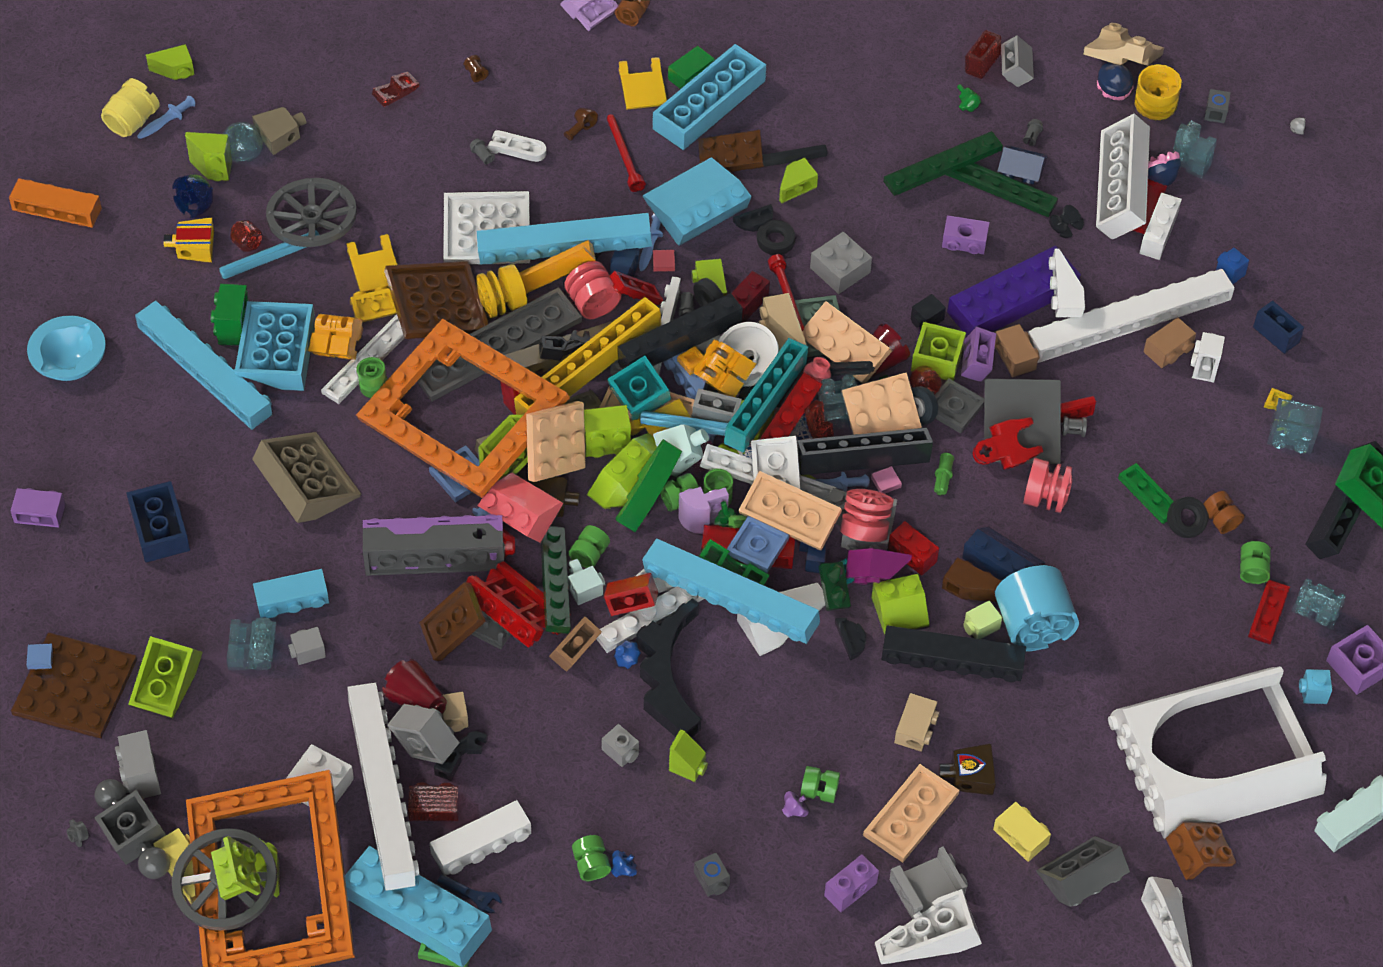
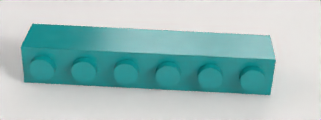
M788 338L727 424L724 444L743 453L746 451L751 441L806 365L809 346Z

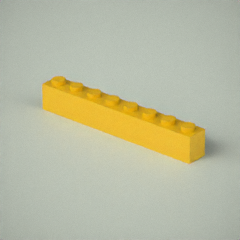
M644 297L547 372L542 378L564 390L569 396H572L618 360V346L660 327V308ZM521 393L514 398L516 415L525 414L534 404V401Z

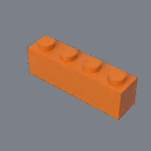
M18 178L9 196L10 204L14 211L92 228L102 209L98 195Z

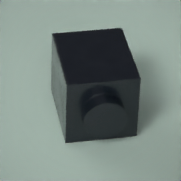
M930 294L912 306L910 319L917 328H922L923 322L937 325L944 320L946 307L933 294Z

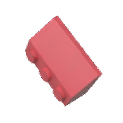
M510 473L492 486L481 499L478 507L490 514L502 515L504 523L541 543L563 503L516 474Z

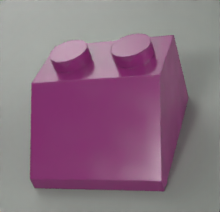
M874 548L848 550L846 578L854 579L855 584H880V580L890 579L911 560L912 555Z

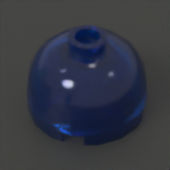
M189 174L175 179L172 190L176 189V195L173 196L177 208L184 215L187 211L191 215L190 218H194L209 210L213 203V188L205 178L200 175ZM196 203L198 206L196 210L189 209V205Z

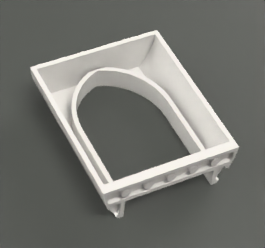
M1271 667L1114 710L1108 717L1111 730H1115L1117 733L1118 746L1120 750L1125 751L1127 756L1126 764L1129 770L1134 771L1136 787L1139 791H1143L1145 807L1154 816V827L1157 832H1161L1164 839L1183 822L1218 824L1324 794L1326 774L1322 772V762L1326 761L1323 751L1313 753L1279 684L1284 672L1282 667ZM1263 688L1296 759L1227 778H1197L1180 773L1160 761L1152 753V738L1167 719L1182 710Z

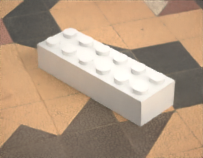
M1135 114L1101 130L1096 227L1110 239H1115L1146 224L1150 126Z

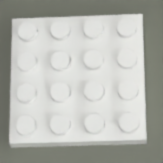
M529 191L444 193V263L469 262V264H480L477 231L530 225ZM530 259L519 260L515 262H500L494 264L530 263Z

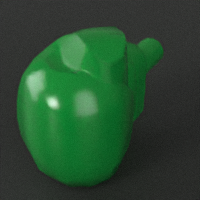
M959 84L957 88L961 92L959 98L962 102L958 107L962 111H975L981 104V97L970 88L964 89Z
M722 501V509L715 518L714 525L729 527L728 518L731 515H736L732 508L727 507L725 501Z

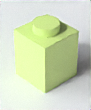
M987 601L966 612L964 629L968 635H973L975 639H982L1000 629L1002 616L992 603Z

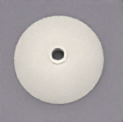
M743 322L734 325L719 339V342L725 343L747 358L754 356L753 362L756 363V366L745 381L737 377L738 380L744 383L742 387L756 385L779 352V345L774 334L767 327L755 322Z

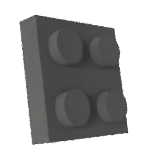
M948 378L935 394L938 402V414L935 419L962 433L984 407L985 399Z

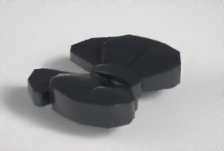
M1066 205L1060 216L1052 215L1049 220L1053 230L1060 233L1059 236L1063 238H1069L1073 235L1068 227L1069 224L1078 230H1082L1084 226L1083 218H1081L1079 211L1072 205Z

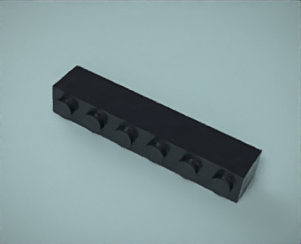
M731 293L618 346V364L624 369L643 356L647 357L652 366L664 362L726 332L732 326L742 323L743 308Z
M927 428L797 440L800 475L929 463L933 441Z
M1376 441L1364 444H1371L1383 456V448ZM1336 486L1305 545L1319 559L1339 554L1362 509Z
M886 625L881 660L893 665L902 663L909 664L914 668L928 667L939 672L948 670L955 671L960 675L975 674L986 679L995 677L1004 679L1007 682H1015L1022 679L1026 646Z

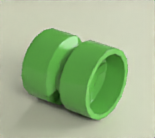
M375 357L365 358L358 363L356 372L360 391L365 397L371 398L387 381L385 365L382 360Z
M723 469L710 470L704 477L703 493H708L714 489L726 488L729 494V506L732 502L733 478L731 474Z
M691 473L677 477L676 482L673 480L667 481L660 493L667 509L670 512L679 509V493L687 489L698 488V484Z
M588 525L583 529L578 540L575 541L569 550V556L572 560L578 559L584 568L594 567L600 559V555L604 553L610 544V539L600 528Z
M1251 541L1242 545L1240 578L1242 581L1262 584L1270 579L1271 548L1269 545L1259 541Z
M806 766L800 796L804 795L806 798L811 799L819 796L821 801L834 803L840 773L830 770L822 773L820 768ZM820 780L826 782L825 790L819 789Z
M585 836L572 844V851L575 860L578 862L577 868L582 880L592 881L603 878L610 873V863L608 856L603 854L605 846L600 836Z

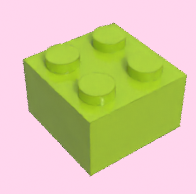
M923 322L913 354L911 371L944 380L949 378L954 381L964 349L966 332Z
M627 405L584 410L586 457L599 458L608 454L617 455L631 441V426Z

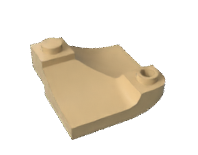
M1110 23L1102 28L1096 40L1085 46L1084 55L1118 65H1123L1130 60L1148 66L1163 55L1164 47L1154 45L1152 42L1146 41L1144 37L1135 36L1131 38L1128 34V29L1123 28L1118 23Z

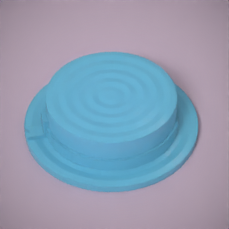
M61 316L48 320L33 332L28 341L27 354L31 365L40 374L56 380L72 381L86 376L100 363L105 353L106 342L103 332L94 322L79 316Z

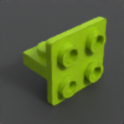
M229 836L223 838L225 846L211 852L220 897L227 900L246 891L254 895L261 894V878L255 868L256 856L254 851Z

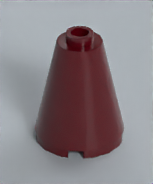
M880 324L872 335L888 346L892 352L871 378L910 357L907 345L902 346L899 341L902 339L899 334L889 325Z
M410 659L408 662L404 660L399 661L387 673L385 677L387 681L386 688L383 687L382 691L384 697L389 701L401 706L408 704L413 706L419 705L428 709L434 708L441 714L445 712L446 698L422 666L414 659Z

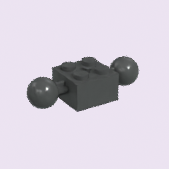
M115 779L103 780L97 785L94 797L96 803L105 811L94 818L125 865L139 857L138 868L142 875L149 879L163 877L169 870L170 858L163 849L153 846L154 842L166 836L162 827L137 790L126 796L125 787L121 782Z

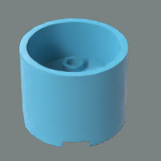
M1039 565L1021 569L1002 580L995 590V597L1011 643L1026 646V651L1049 648L1048 644L1061 638L1065 641L1076 632L1079 626V620L1062 573L1053 566Z

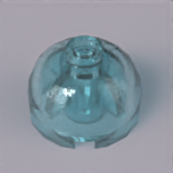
M240 121L229 125L222 133L228 134L233 162L252 161L263 150V140L260 131L253 124Z

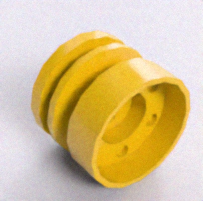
M1160 64L1151 65L1142 70L1138 77L1134 103L1137 111L1142 116L1153 120H1162L1174 114L1181 90L1182 80L1179 73L1169 66Z
M514 264L500 267L498 269V279L491 270L487 271V277L484 273L477 274L479 299L489 318L497 317V311L500 315L505 314V304H507L511 311H515L527 304L524 284Z

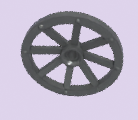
M306 178L283 186L271 197L266 208L267 223L271 232L283 242L299 247L322 246L340 239L352 228L357 216L356 202L352 193L340 183L324 178ZM315 188L332 191L320 206L315 205ZM308 189L309 205L304 207L291 194ZM339 196L348 205L347 207L325 212ZM285 200L300 214L279 212L276 209L281 201ZM347 214L345 220L340 225L326 221L327 219ZM275 219L299 222L282 229ZM304 227L309 228L308 236L292 234ZM318 227L331 230L328 233L315 236V231Z
M219 829L206 833L194 840L178 858L172 875L174 899L182 913L196 925L210 930H231L254 920L270 903L277 885V867L268 847L255 835L239 829ZM227 836L251 845L255 855L259 852L261 853L267 867V872H258L261 881H266L265 888L259 899L255 902L246 892L237 895L249 909L231 918H227V900L220 897L213 861L200 851L204 847L218 841H222L221 848L224 847L223 838ZM194 856L211 870L209 873L183 877L186 867ZM211 881L191 906H189L184 898L182 886ZM218 889V919L198 914L197 911Z

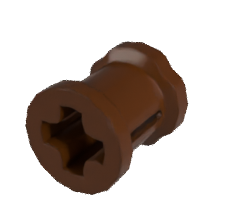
M472 55L466 58L463 65L470 72L472 81L479 82L485 80L488 76V70L482 66L480 57Z

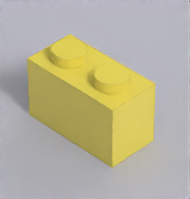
M1017 802L995 819L993 830L1028 862L1049 844L1051 833L1047 826L1039 823L1032 817L1027 808L1021 807Z

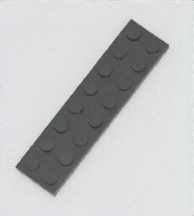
M558 287L469 335L506 355L540 344L541 336H556L581 323L582 316ZM461 357L451 367L444 365L437 359L420 377L417 383L430 401L433 402L482 376L486 372Z

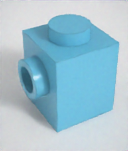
M1306 669L1304 677L1299 680V691L1302 693L1303 703L1327 704L1332 692L1330 670Z

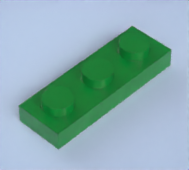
M1137 463L1119 473L1118 479L1162 524L1166 523L1168 509L1174 501Z

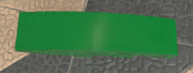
M664 439L660 442L638 474V481L627 495L628 501L615 518L617 522L633 532L637 531L665 486L682 450Z

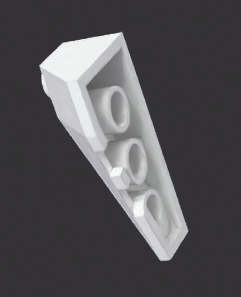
M960 889L937 898L932 902L933 906L923 913L917 912L913 915L914 919L904 926H897L877 940L875 945L880 963L888 964L958 953L982 944L963 890Z

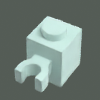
M578 559L570 561L569 565L571 568L569 572L571 575L568 576V589L577 604L580 605L602 596L603 586L605 585L602 574L600 572L597 573L593 566L583 570Z

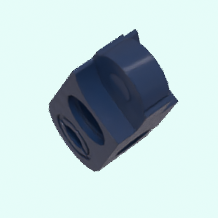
M640 248L615 250L611 258L610 275L614 271H618L634 277L639 265Z

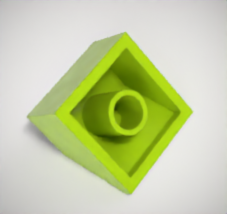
M186 132L185 138L190 163L209 180L229 181L232 156L228 134Z
M918 574L882 581L880 584L873 583L871 598L884 635L886 625L908 629H918L930 625L925 592Z

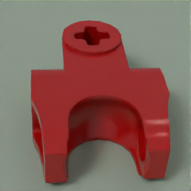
M1032 417L1010 419L989 427L992 437L978 442L973 449L972 454L975 462L986 465L1000 460L1003 469L1007 470L1023 465L1028 460L1044 452L1042 446L1025 448L1019 444L1017 439L1019 431L1034 424ZM983 447L985 451H990L987 457L984 454L980 455Z

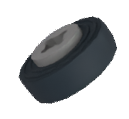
M921 386L913 387L911 390L921 426H926L936 418L938 402L934 393L928 388Z

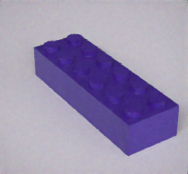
M1053 246L949 297L947 313L968 336L976 327L994 332L1050 304L1052 296H1054V290L1050 289V277L1053 276V270H1049V257L1053 256L1054 250L1058 249L1057 246ZM1065 257V259L1067 260L1068 264L1070 265V267L1072 268L1073 272L1075 273L1076 277H1077L1078 280L1080 281V276H1081V274L1076 270V268H1075V267L1070 263V261Z

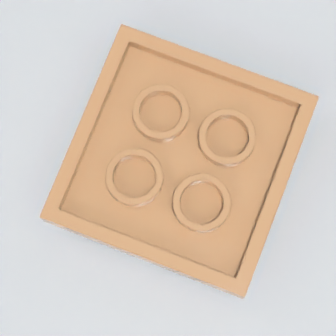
M907 372L841 390L853 435L922 428Z
M576 401L526 414L529 481L537 482L585 468L583 402Z

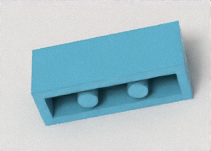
M322 569L253 583L260 618H273L278 614L286 612L296 613L301 609L309 607L319 608L329 603Z

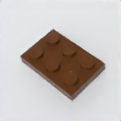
M760 130L698 139L700 163L712 157L729 172L764 167Z
M464 582L419 623L433 660L441 661L486 621L471 583Z

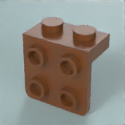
M1183 822L1166 837L1186 880L1194 879L1207 867L1233 866L1236 863L1233 852L1228 846L1221 828L1216 823Z

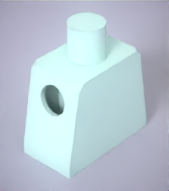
M679 425L653 434L657 447L664 439L682 450L671 473L673 476L680 475L703 457L701 444L709 440V436L704 429L696 431L695 428L687 425Z

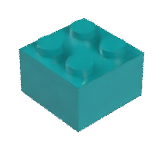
M643 356L607 379L610 389L621 405H627L628 415L632 421L640 419L642 411L652 412L671 400L669 389L646 356Z

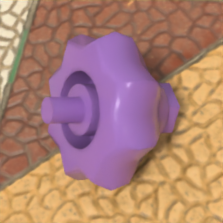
M786 792L784 795L785 805L782 809L783 813L788 818L790 816H807L809 811L803 802L806 800V797L804 795L799 797L795 792Z

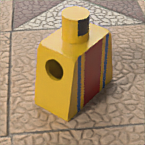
M212 218L182 221L177 223L176 234H164V247H175L178 259L212 262L214 241Z

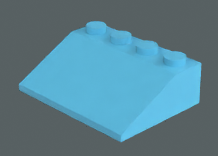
M712 157L643 195L644 200L679 246L747 208L752 197L741 181Z
M247 301L235 375L281 390L304 391L310 358L308 348L311 335L314 333L316 320L313 304Z

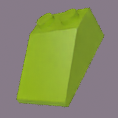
M150 636L128 705L173 718L196 675L203 652Z

